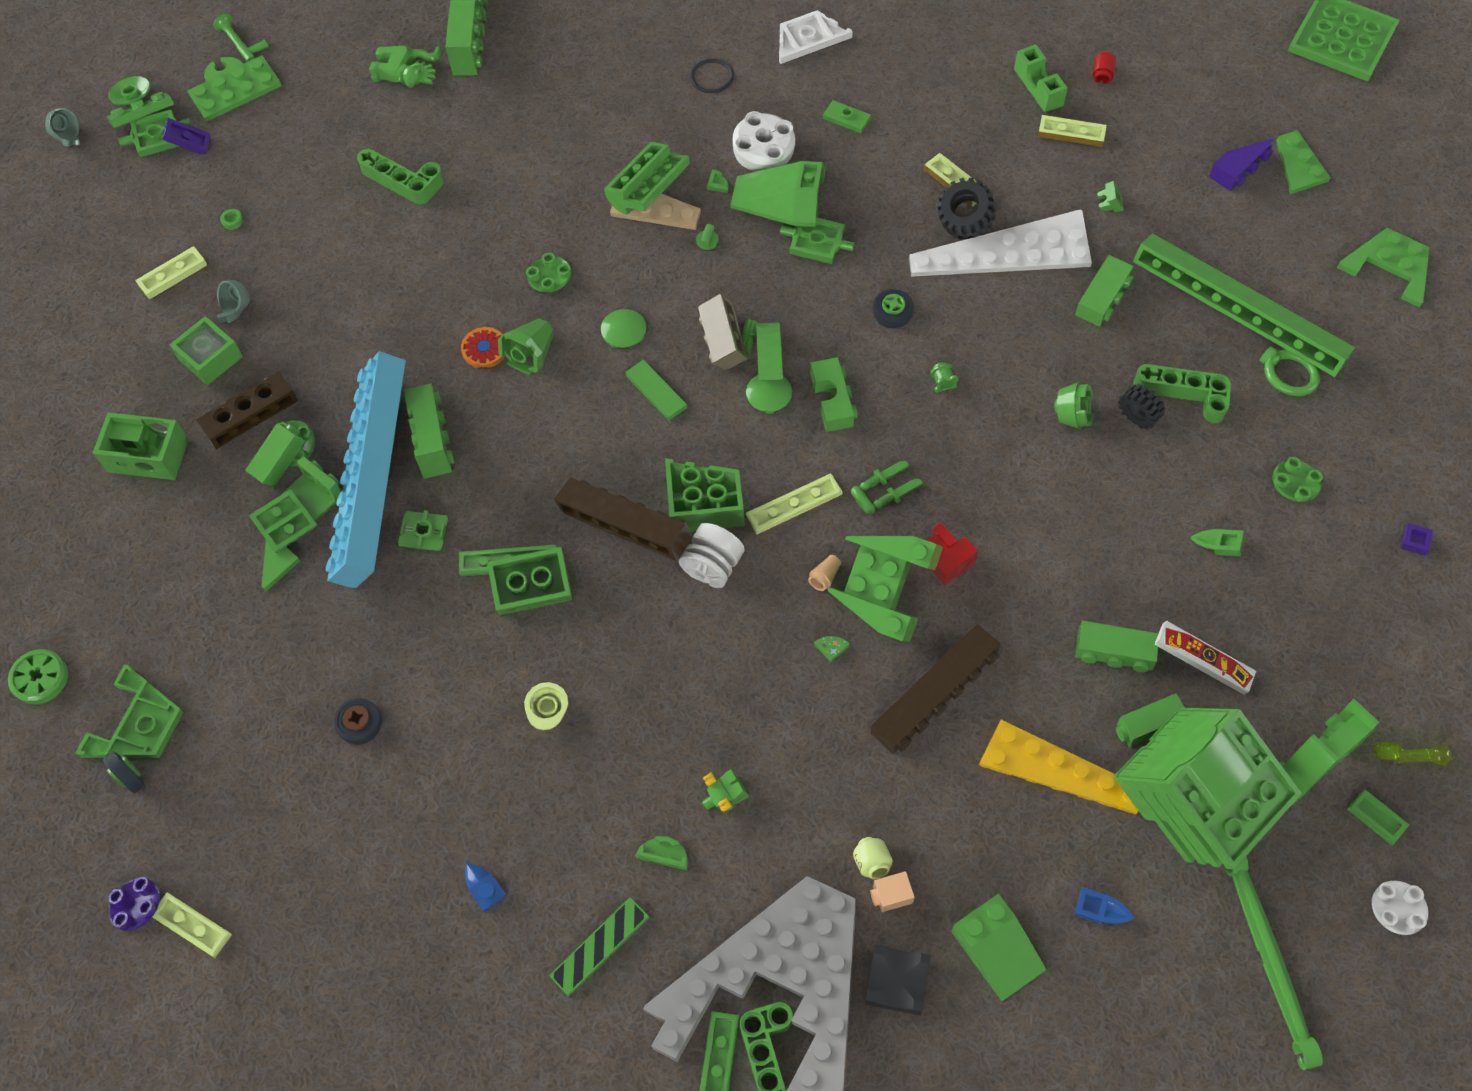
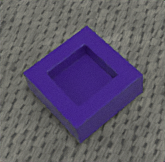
M1408 523L1404 528L1401 549L1426 556L1430 550L1433 530Z

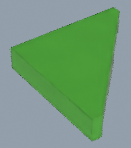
M266 541L261 587L265 591L270 589L300 562L299 558L287 547L275 553Z

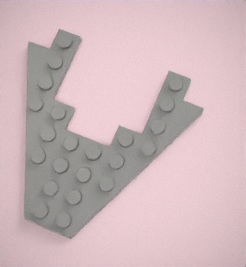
M806 876L644 1006L643 1010L646 1013L664 1022L651 1045L653 1050L678 1062L718 988L720 987L744 999L754 978L758 975L803 998L791 1021L793 1025L815 1035L787 1091H844L856 899Z

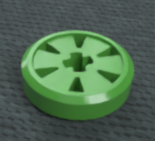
M46 649L33 650L22 655L13 664L8 675V685L11 692L22 702L33 705L43 704L55 698L63 690L68 679V668L63 659L55 652ZM41 673L43 675L41 679H34L36 674L40 675Z

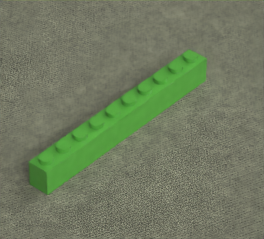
M1153 233L1141 243L1133 260L1139 266L1334 377L1340 372L1355 349L1354 346Z

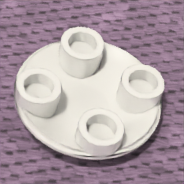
M1388 881L1382 883L1374 891L1372 909L1377 920L1386 929L1400 935H1411L1420 931L1427 924L1428 906L1424 899V893L1418 886H1411L1402 881Z

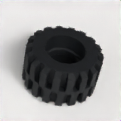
M960 178L958 183L955 180L950 183L951 187L948 188L946 186L943 189L944 194H940L938 197L940 202H937V209L944 229L946 228L950 235L953 233L954 237L958 239L960 236H963L964 240L969 239V236H973V238L978 237L979 233L984 235L987 233L986 228H991L993 225L991 220H995L996 207L992 193L987 185L983 186L982 181L978 180L975 183L974 178H969L968 181ZM973 201L979 204L977 211L971 216L959 217L954 214L956 208L963 202Z

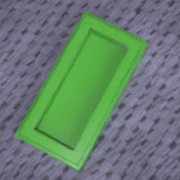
M1365 789L1347 808L1348 811L1391 845L1409 827L1406 821Z

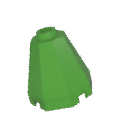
M538 318L503 334L498 339L500 356L502 358L506 356L509 360L507 362L509 366L530 375L533 371L534 373L538 372L544 364L553 338V329L550 323ZM530 356H533V364L531 366L524 364Z

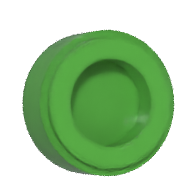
M237 209L226 210L220 217L223 227L229 230L237 229L244 220L241 212Z

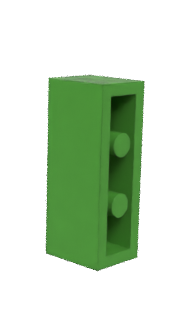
M1108 255L1078 303L1075 315L1099 327L1104 320L1108 322L1114 311L1112 306L1120 303L1124 292H1122L1123 288L1128 289L1133 281L1134 276L1131 273L1134 266Z
M1082 620L1078 629L1075 657L1081 658L1085 663L1100 661L1106 662L1108 666L1113 668L1129 666L1133 667V670L1137 672H1147L1153 670L1157 662L1158 646L1154 644L1158 633Z

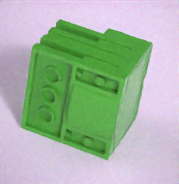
M1181 708L1177 710L1149 739L1150 742L1145 747L1142 746L1115 774L1114 778L1144 819L1155 821L1186 862L1192 863L1196 859L1199 864L1206 865L1209 863L1215 867H1220L1223 864L1227 869L1232 870L1236 868L1302 794L1240 709Z

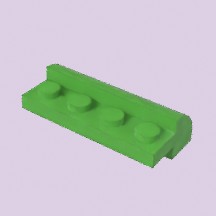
M650 142L604 188L608 201L616 210L625 215H628L633 209L645 211L690 164L689 156L670 153L669 145Z

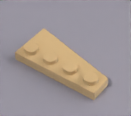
M660 194L645 211L633 209L628 215H625L612 206L610 214L613 217L696 230L701 209Z

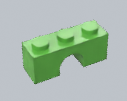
M1035 44L1017 51L1014 70L1046 113L1064 106L1068 88L1057 73L1051 76L1047 75L1045 69L1046 57Z
M838 357L810 362V375L815 393L825 391L835 396L830 400L821 401V416L826 432L854 427L857 409L855 404L851 405L850 402L852 393L850 385H846L844 381L846 379L844 365L840 366Z

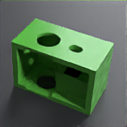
M108 412L93 450V455L106 472L175 480L189 439L176 420ZM150 424L163 425L168 431L156 430Z

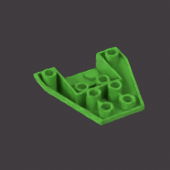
M800 161L737 176L731 208L793 226L816 227L818 193L820 183L824 182L826 165L823 162Z

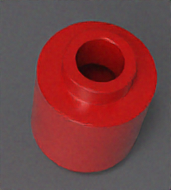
M1101 52L1095 56L1092 76L1096 83H1100L1102 80L1103 84H1109L1113 79L1116 57L1112 53Z

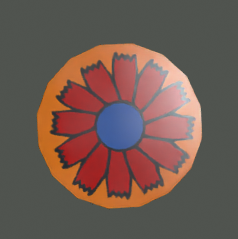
M481 327L472 330L464 337L461 344L463 358L469 365L475 368H490L499 364L503 358L499 354L498 339L503 334L491 327Z

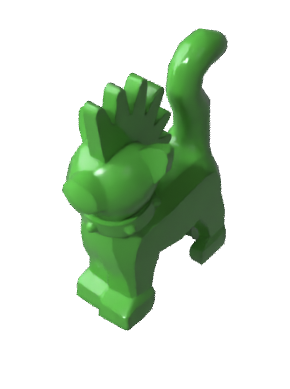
M407 46L379 47L376 51L377 60L388 62H372L369 68L373 82L381 80L400 82L404 85L406 84L409 88L418 85L420 82L433 84L431 79H436L435 75H433L436 73V70L433 69L432 64L426 65L425 62H415V59L435 62L441 58L443 53L440 47H436L433 53H428L423 49H410Z

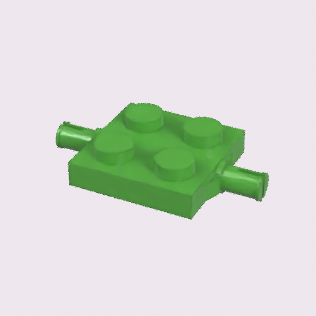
M172 110L131 121L130 135L118 138L120 146L123 147L134 143L140 157L179 147L162 140L167 118L176 120ZM190 118L178 121L192 127Z
M817 218L816 227L795 226V228L782 225L780 229V234L792 237L789 254L833 264L835 255L840 249L853 252L855 242L842 240L845 224Z

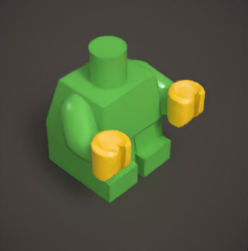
M731 769L718 779L712 772L703 777L710 795L702 801L707 810L716 805L723 812L731 811L733 805L750 796L738 775Z

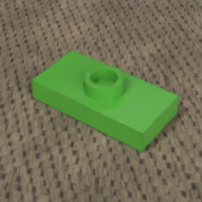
M832 100L823 114V119L858 133L863 132L871 118V114Z

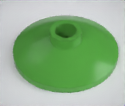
M140 76L125 78L117 82L110 89L109 99L116 105H129L147 95L150 90V83L146 78Z

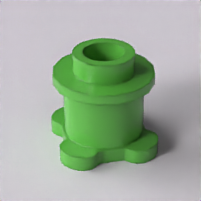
M941 362L936 364L931 370V377L935 379L937 384L934 388L935 392L957 388L956 383L959 381L957 375H953V366L951 364Z

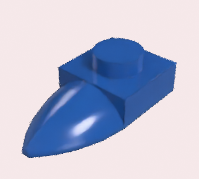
M466 863L465 878L468 890L482 910L486 912L507 895L491 873L489 874L480 866Z
M1085 887L1081 888L1074 912L1075 916L1098 924L1102 922L1120 924L1133 920L1131 912L1115 898Z

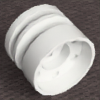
M703 523L691 540L692 544L687 546L685 553L679 559V564L692 578L703 583H709L714 588H722L732 573V567L736 566L744 553V546L736 536L726 529L714 524Z

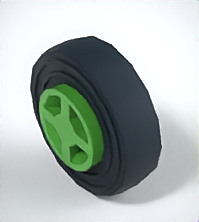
M884 290L875 298L873 314L879 324L888 328H899L906 325L912 318L914 310L912 298L902 290Z
M112 751L103 759L104 764L108 767L106 771L124 789L128 788L131 792L136 793L144 787L145 783L140 777L141 773L125 756L120 757L116 752Z

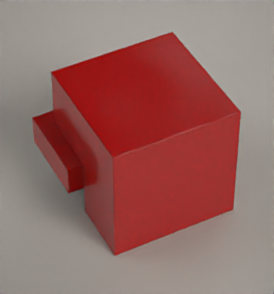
M942 522L933 528V535L927 541L941 545L943 549L936 569L932 570V572L944 585H947L976 563L978 551L965 536L957 542Z

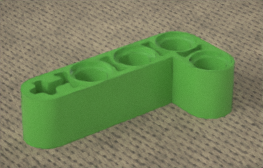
M364 149L357 155L362 174L416 204L428 202L444 184L441 168L435 162L424 164L414 173L371 149Z
M1144 364L1138 368L1133 385L1141 384L1142 388L1147 386L1149 391L1154 390V395L1204 402L1203 416L1211 423L1221 422L1230 405L1231 383L1225 375Z
M782 1002L744 1013L740 1020L742 1038L758 1091H786L770 1036L783 1033L792 1025V1010L787 1004ZM782 1011L788 1016V1020L784 1024H776L772 1020L773 1014ZM749 1020H757L761 1027L757 1032L750 1033L745 1029V1024ZM762 1047L768 1050L769 1057L765 1061H757L753 1057V1053L757 1048ZM766 1076L776 1078L778 1082L776 1088L773 1090L764 1089L761 1085L763 1078Z

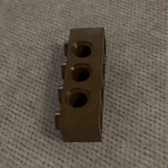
M278 371L253 387L247 388L236 397L225 401L212 411L206 412L196 420L217 450L298 402L289 384Z

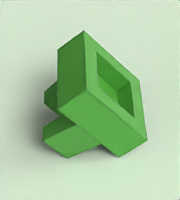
M1114 181L1106 183V189L1097 193L1100 200H1105L1099 203V208L1102 211H1123L1121 191Z

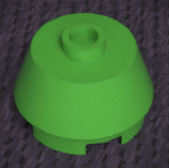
M1077 382L1058 391L1054 406L1055 413L1058 414L1061 424L1077 429L1092 425L1094 413H1091V401H1094L1091 386Z

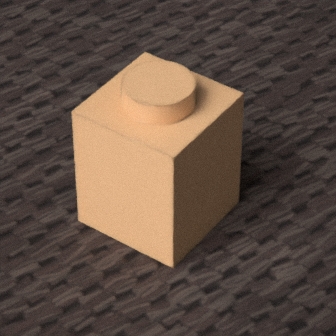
M906 871L874 880V889L870 890L874 906H880L881 912L913 904L915 897Z

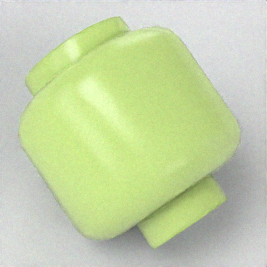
M863 838L859 841L853 852L858 869L865 877L880 879L888 874L892 866L893 859L885 842L879 838Z

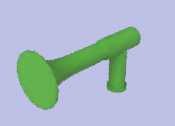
M222 14L214 20V29L217 31L223 30L247 62L255 59L253 54L269 48L264 39L257 44L247 47L232 29L233 18L231 15Z

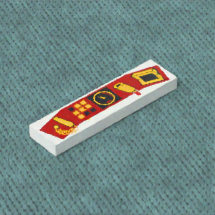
M1168 621L1162 624L1154 645L1243 695L1249 692L1256 673L1254 669Z

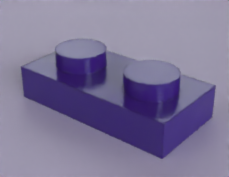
M167 118L162 140L199 154H206L210 133Z

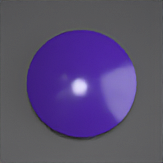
M139 877L127 882L120 889H114L108 897L110 902L109 917L112 924L120 930L132 931L149 922L156 913L160 902V893L156 884L145 877Z

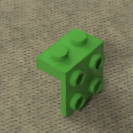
M303 456L296 462L303 475L283 493L291 489L313 520L317 522L337 503L341 492L338 487L340 482L331 473L326 475L323 472V468L315 460L310 462Z

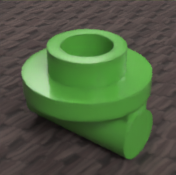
M707 224L705 230L700 232L696 238L697 245L704 250L715 248L719 241L718 235L714 232V226L711 224Z

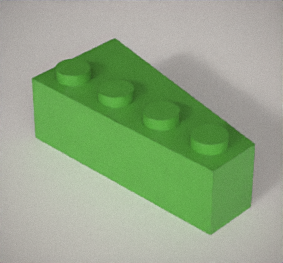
M432 383L404 389L407 411L411 418L409 419V424L413 434L411 437L415 447L414 455L423 478L426 479L451 473L450 464L455 462L452 450H447L446 444H450L448 431H443L442 425L446 424L443 410L439 411L438 408L439 405H442L439 391H434Z

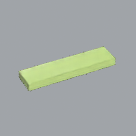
M830 473L746 512V517L756 534H759L842 495L843 492Z

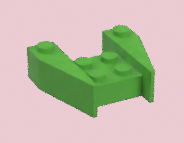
M846 536L845 540L859 544L860 548L845 591L829 587L828 592L877 632L903 642H910L918 618L895 610L911 563L935 570L943 546L914 536Z
M1355 699L1339 715L1335 713L1325 722L1328 728L1322 733L1324 734L1318 739L1313 734L1286 763L1280 762L1302 793L1295 802L1307 793L1345 756H1348L1380 723Z

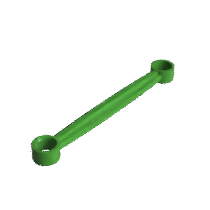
M1245 856L1234 870L1225 867L1226 872L1233 878L1257 951L1260 952L1263 960V967L1294 1040L1292 1045L1295 1055L1303 1053L1304 1058L1299 1056L1298 1064L1302 1070L1322 1066L1321 1050L1316 1040L1309 1035L1279 947L1249 877L1248 860Z

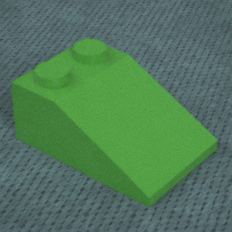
M999 894L955 923L951 932L1001 1001H1004L1046 971L1044 964L1016 916Z

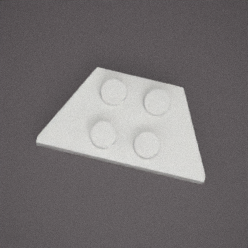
M818 10L780 24L779 63L788 62L850 39L853 32L849 28L846 30L838 26L837 21L827 18L825 14Z

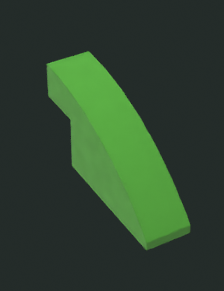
M779 322L756 323L759 380L783 379Z

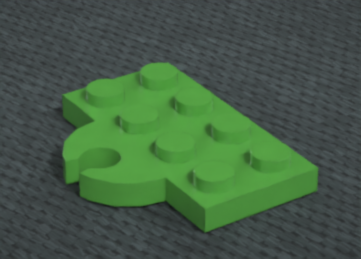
M263 55L244 64L239 59L233 57H222L220 60L226 68L222 71H217V67L212 61L205 69L204 78L206 82L187 90L207 122L282 85Z

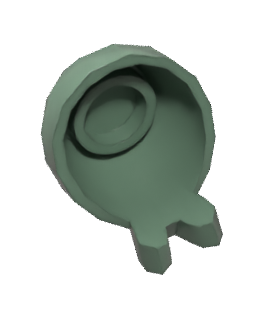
M66 108L51 110L45 120L47 133L60 141L63 146L80 145V139L77 137L80 130L79 122L74 113Z
M229 279L222 281L218 285L217 298L223 313L217 315L218 322L223 323L227 321V323L238 319L240 313L251 301L247 289L241 282Z

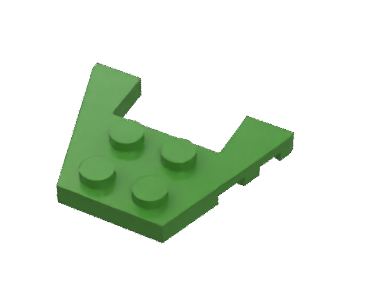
M1386 228L1341 260L1337 268L1356 277L1364 262L1367 261L1410 282L1401 299L1420 308L1424 300L1429 247L1392 229Z
M124 665L114 685L118 689L136 695L112 739L107 740L86 733L75 752L79 757L105 758L110 752L114 751L120 757L125 756L126 758H160L184 713L131 667Z

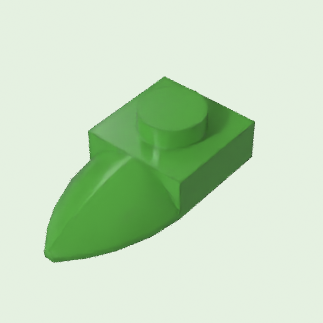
M1212 529L1191 536V540L1204 548L1214 550L1215 555L1241 557L1245 536L1244 531Z

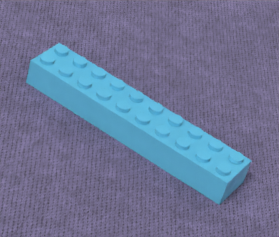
M381 351L373 359L370 358L364 369L361 368L358 373L357 382H360L354 395L356 408L353 410L350 419L353 422V427L347 437V442L350 445L349 450L346 451L344 456L346 469L340 479V484L343 485V488L337 499L339 512L336 514L333 522V527L336 530L329 546L332 550V555L326 565V572H329L328 582L350 588H357L374 572L406 361Z

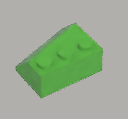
M665 458L670 518L675 520L679 518L685 521L689 526L690 532L697 531L703 523L714 524L722 528L745 526L739 470L711 465L708 468L695 466V463L686 462L685 464L674 463L673 459Z

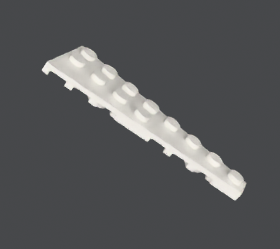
M1082 210L1072 211L909 255L911 277L1091 267L1092 264Z

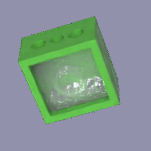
M206 316L169 344L178 360L207 386L243 357L235 341Z

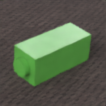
M277 423L245 471L263 484L274 487L306 440L299 436L300 431L290 424L284 427Z
M1175 693L1121 716L1117 723L1118 727H1116L1117 735L1122 742L1126 741L1130 748L1150 739L1177 710L1185 707Z

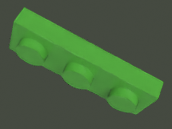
M159 92L151 95V99L145 102L138 100L131 103V107L127 109L117 108L110 112L111 115L106 117L110 125L116 128L174 105L171 96L167 93Z

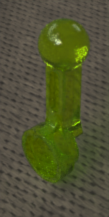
M1382 741L1373 743V752L1376 753V758L1394 759L1398 764L1433 762L1436 765H1445L1452 758L1451 750L1443 744L1434 745L1431 749L1402 750L1401 744L1397 742Z

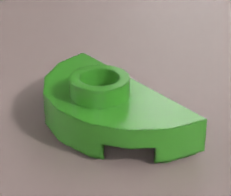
M656 836L654 839L647 841L639 847L635 855L636 859L688 871V857L685 849L677 840L668 836Z

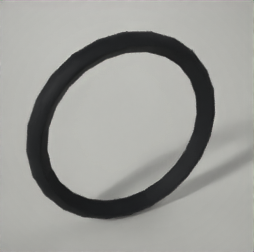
M719 59L700 61L690 72L692 85L706 93L723 91L731 85L734 79V73L730 65ZM706 63H718L729 71V80L718 89H705L696 83L694 79L695 71Z

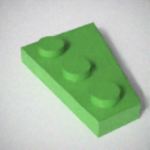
M1298 130L1278 136L1276 141L1281 161H1283L1290 195L1329 182L1331 177Z

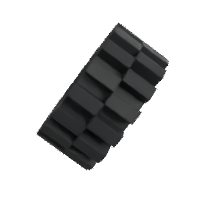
M1141 384L1130 387L1118 401V404H1120L1118 407L1122 410V415H1126L1128 420L1133 421L1132 423L1135 425L1138 424L1141 429L1152 428L1165 414L1166 408L1163 407L1165 405L1164 402L1159 401L1161 397L1154 395V390L1149 391L1147 386L1142 388Z

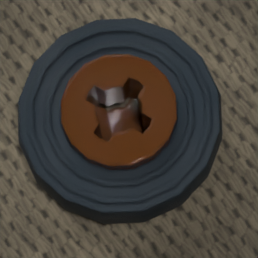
M350 699L343 703L336 711L334 718L335 730L341 739L350 744L359 745L367 743L375 738L380 731L382 724L381 713L377 706L368 699Z

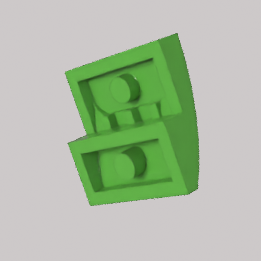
M291 489L249 515L275 553L317 527L316 522Z

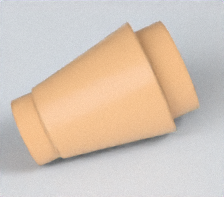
M829 555L828 558L810 572L808 579L810 585L819 591L829 588L841 565L840 559L834 555Z

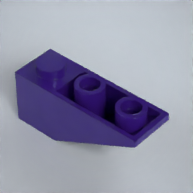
M1268 139L1227 151L1214 163L1209 177L1229 191L1235 186L1240 187L1247 178L1245 175L1246 171L1254 174L1260 166V163L1256 161L1257 158L1264 162L1270 158L1273 153L1271 148L1275 140Z

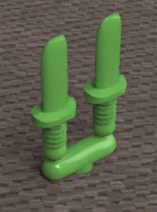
M900 461L882 472L877 469L874 471L875 475L866 480V482H862L860 487L854 486L851 489V494L866 514L871 515L874 513L875 508L881 509L882 506L893 501L896 504L899 503L901 497L924 484L920 479H913L895 490L890 487L887 489L888 493L879 498V500H875L873 504L863 491H867L869 488L871 489L880 483L884 486L887 484L886 480L907 469L910 466L908 462Z

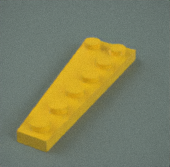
M1000 720L979 763L984 768L1010 776L1013 775L1029 782L1045 785L1052 789L1077 795L1090 801L1093 800L1135 815L1138 813V809L1114 779V773L1003 720Z

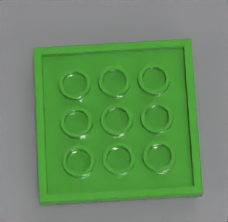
M1315 0L1292 40L1288 52L1368 82L1400 20L1347 0Z

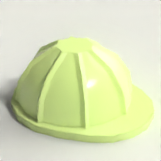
M550 682L540 683L532 687L524 701L525 711L530 724L536 729L550 730L561 722L568 707V696L562 687Z

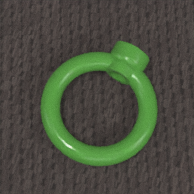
M1270 346L1259 360L1265 365V375L1270 384L1286 395L1306 396L1314 392L1319 385L1320 373L1318 368L1288 350L1277 351L1274 347ZM1282 359L1297 361L1308 370L1310 382L1303 387L1290 386L1277 377L1274 366Z

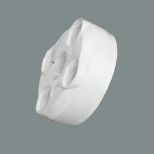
M756 111L749 112L734 130L733 151L735 157L743 167L757 172L787 164L794 153L795 134L791 122L776 115Z

